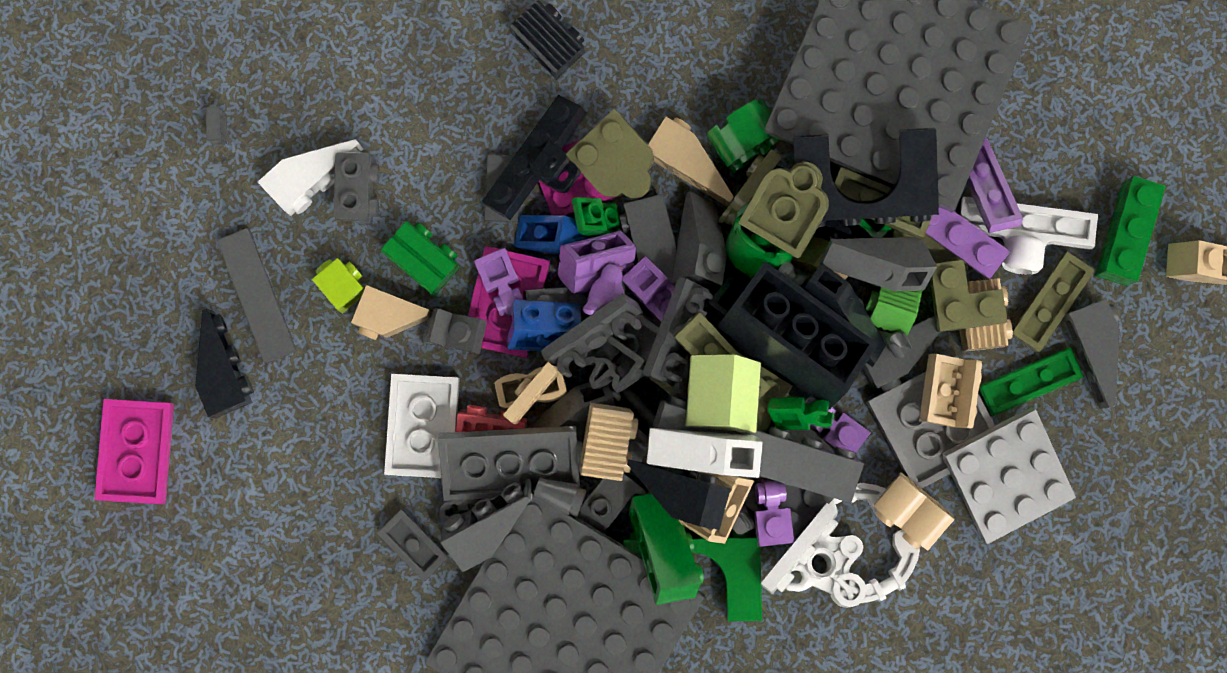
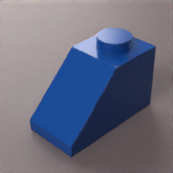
M520 215L514 247L560 256L561 245L591 237L579 233L576 219L567 216Z

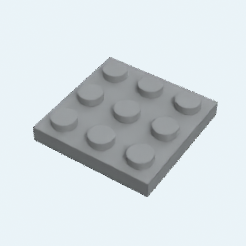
M926 371L867 401L905 476L921 489L951 474L942 453L995 426L979 394L976 405L977 414L972 429L953 428L919 421Z
M1032 407L942 453L983 542L986 544L1076 498L1036 409Z

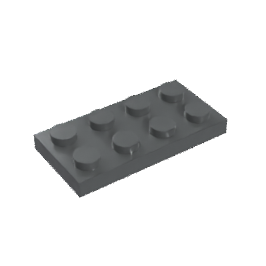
M576 426L439 433L438 435L444 501L491 499L502 493L508 485L512 483L519 484L528 478L531 481V490L534 492L539 478L579 484L580 488Z

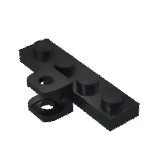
M557 95L482 202L491 210L511 221L539 180L556 192L567 193L580 176L581 171L561 149L587 114L583 107ZM563 172H568V177L564 181H559V176Z

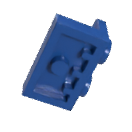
M514 300L512 304L513 322L507 335V350L541 351L581 323L580 305L577 303Z

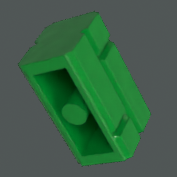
M406 221L383 246L381 252L435 297L460 268L458 263L454 261L458 255L444 243L438 247L429 239L433 234L419 222L413 226Z

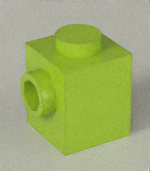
M338 258L334 261L329 259L315 271L317 275L312 281L342 314L361 299L365 288L358 280L362 277V274L350 261L344 264Z

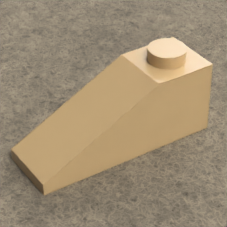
M665 117L648 144L654 154V163L728 207L734 196L695 134L690 131L691 127L679 118L671 120Z

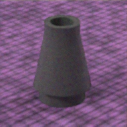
M539 478L533 497L541 499L567 516L569 513L578 516L586 490L579 488V484Z

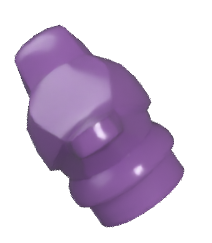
M608 264L604 267L601 277L591 286L587 298L588 302L583 308L584 313L592 315L622 293L624 294L621 266Z

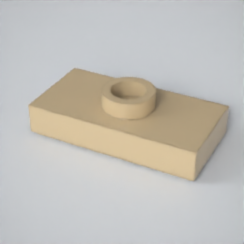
M547 362L533 380L527 377L514 392L518 398L506 410L503 416L513 424H517L559 375L558 370Z

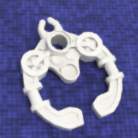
M858 483L852 503L856 500H867L876 514L878 510L874 507V503L886 489L873 484ZM834 498L829 505L837 510L836 504L842 502V500ZM903 530L896 531L893 534V548L900 559L895 568L888 571L890 577L880 583L874 578L868 581L869 584H865L859 575L849 573L851 565L863 551L862 541L853 535L843 537H831L829 535L826 539L820 536L813 544L816 552L804 566L799 562L792 570L801 573V582L798 584L790 583L786 589L788 591L800 592L814 586L831 594L832 600L838 606L845 608L875 600L880 602L886 599L885 595L890 592L906 588L905 582L915 568L920 548H914L902 537L905 533ZM815 555L823 557L826 561L827 567L823 574L817 573L812 567V559Z

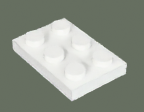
M391 374L384 475L441 478L438 435L439 433H453L456 431L460 378Z

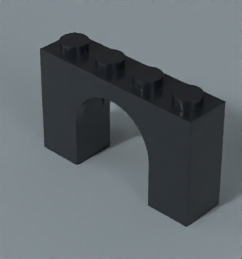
M934 127L899 130L900 171L898 179L891 190L885 195L868 201L852 199L843 194L835 185L830 170L829 134L794 136L795 164L810 162L820 169L823 177L821 189L827 194L829 199L828 210L818 227L826 226V221L840 220V225L849 226L861 224V219L875 218V223L887 224L896 222V217L910 216L911 222L930 221L931 215H939L937 136Z

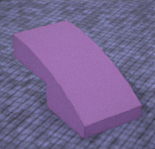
M645 256L623 276L622 282L662 322L675 287Z

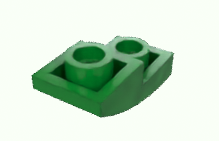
M575 197L572 199L579 233L589 237H597L622 231L617 204L602 203L601 198Z

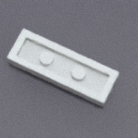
M826 503L761 582V585L771 594L776 589L783 592L795 577L790 572L799 562L804 566L816 552L813 544L820 536L826 539L839 524L834 520L838 511L828 503Z

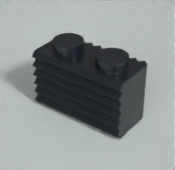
M536 0L529 9L510 25V31L518 42L557 80L585 53L582 44L585 40L574 27L571 26L567 29L559 21L562 16L550 3L544 6L539 0Z

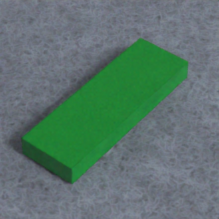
M1068 347L979 385V393L990 417H993L1080 380L1084 376L1071 348Z

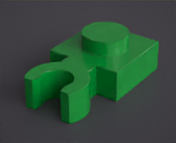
M770 398L767 408L775 427L783 430H810L811 424L819 427H831L834 413L828 412L830 403L825 400H817L812 404H806L804 398Z

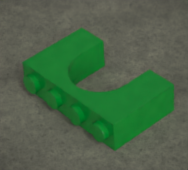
M752 530L744 534H737L735 531H732V537H728L725 544L710 542L700 535L697 538H692L694 544V551L692 553H699L710 557L723 571L726 588L727 621H762L761 546L757 545V537H752ZM630 532V539H623V545L641 556L635 534Z

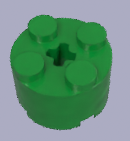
M762 98L758 101L753 100L727 116L722 129L716 124L706 134L726 167L733 174L747 167L750 164L749 161L760 153L766 156L771 149L774 150L776 145L782 141L764 132L772 112Z
M748 202L739 209L727 237L725 248L727 258L731 263L752 279L764 262L778 270L784 263H791L793 255L739 224L742 215L750 203Z

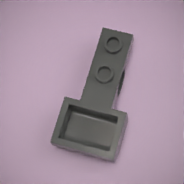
M639 427L636 438L629 439L628 452H632V460L642 462L643 456H647L649 435ZM630 468L629 473H623L622 481L602 479L580 507L576 517L604 533L636 492L640 496L651 494V492Z

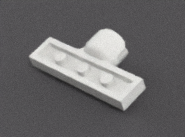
M963 197L961 200L960 216L988 236L1001 238L1004 242V247L1011 251L1002 262L1003 268L1009 272L1017 274L1038 273L1043 268L1045 247L1049 244L1093 249L1095 247L1098 214L1017 204L1023 216L1021 226L988 233L974 198Z

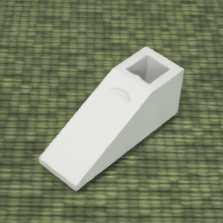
M355 139L282 159L258 183L290 216L295 212L300 214L311 205L312 200L310 198L319 190L322 192L326 191L335 183L336 153H360L364 149Z
M650 428L647 464L719 475L759 478L763 442L754 435Z

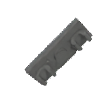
M678 277L642 374L673 387L675 382L682 381L683 377L679 376L678 373L682 363L688 364L689 362L685 357L688 352L673 335L695 313L700 312L704 317L706 316L707 312L702 309L706 299L713 298V295L709 292L710 290L686 278Z
M622 293L541 350L545 361L557 366L558 371L562 375L571 377L572 374L569 370L571 361L574 360L576 365L582 368L586 366V360L581 354L587 350L590 351L591 349L601 347L605 344L607 338L613 334L623 340L626 339L623 327L627 322H630L633 328L639 330L641 322L636 316L642 313V310L636 301Z

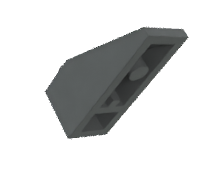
M691 191L686 193L671 284L676 285L678 277H682L708 290H712L722 286L727 258L721 223L718 222L717 203Z
M1106 298L1068 313L1062 319L1100 409L1116 405L1120 329L1117 324L1119 322V315L1115 307L1109 304Z
M935 316L912 326L907 336L912 348L906 346L900 348L904 354L903 358L894 357L890 347L884 342L886 347L873 367L867 363L864 365L862 370L872 390L881 387L883 392H886L902 384L899 378L909 373L939 334L937 332Z

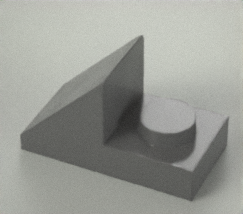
M438 308L430 310L431 313L426 323L422 343L480 354L487 321L452 314Z

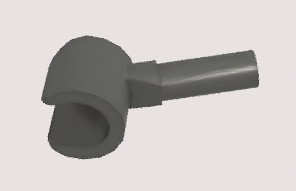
M876 327L883 341L890 347L894 357H904L900 349L901 347L912 348L905 332L895 331L889 333Z

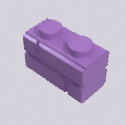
M622 231L561 245L559 256L561 262H559L558 268L559 279L572 293H586L591 289L592 284L601 277L604 267L608 264L621 266L623 276L626 275L634 267L635 245Z

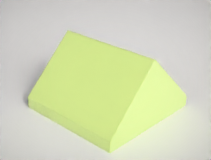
M735 354L692 355L690 357L685 426L756 433L761 363Z

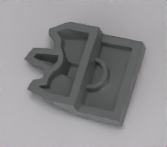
M639 314L636 317L641 322V328L637 330L630 325V322H627L623 327L626 339L623 340L613 334L607 338V341L601 347L584 352L582 356L586 360V365L596 364L588 379L593 389L600 390L613 381L612 387L615 392L619 393L644 377L645 375L642 373L659 327Z

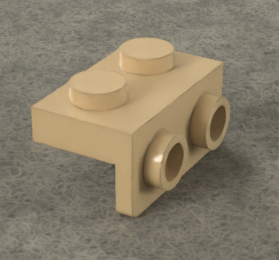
M929 354L919 421L953 428L972 429L977 414L976 405L982 378V361Z

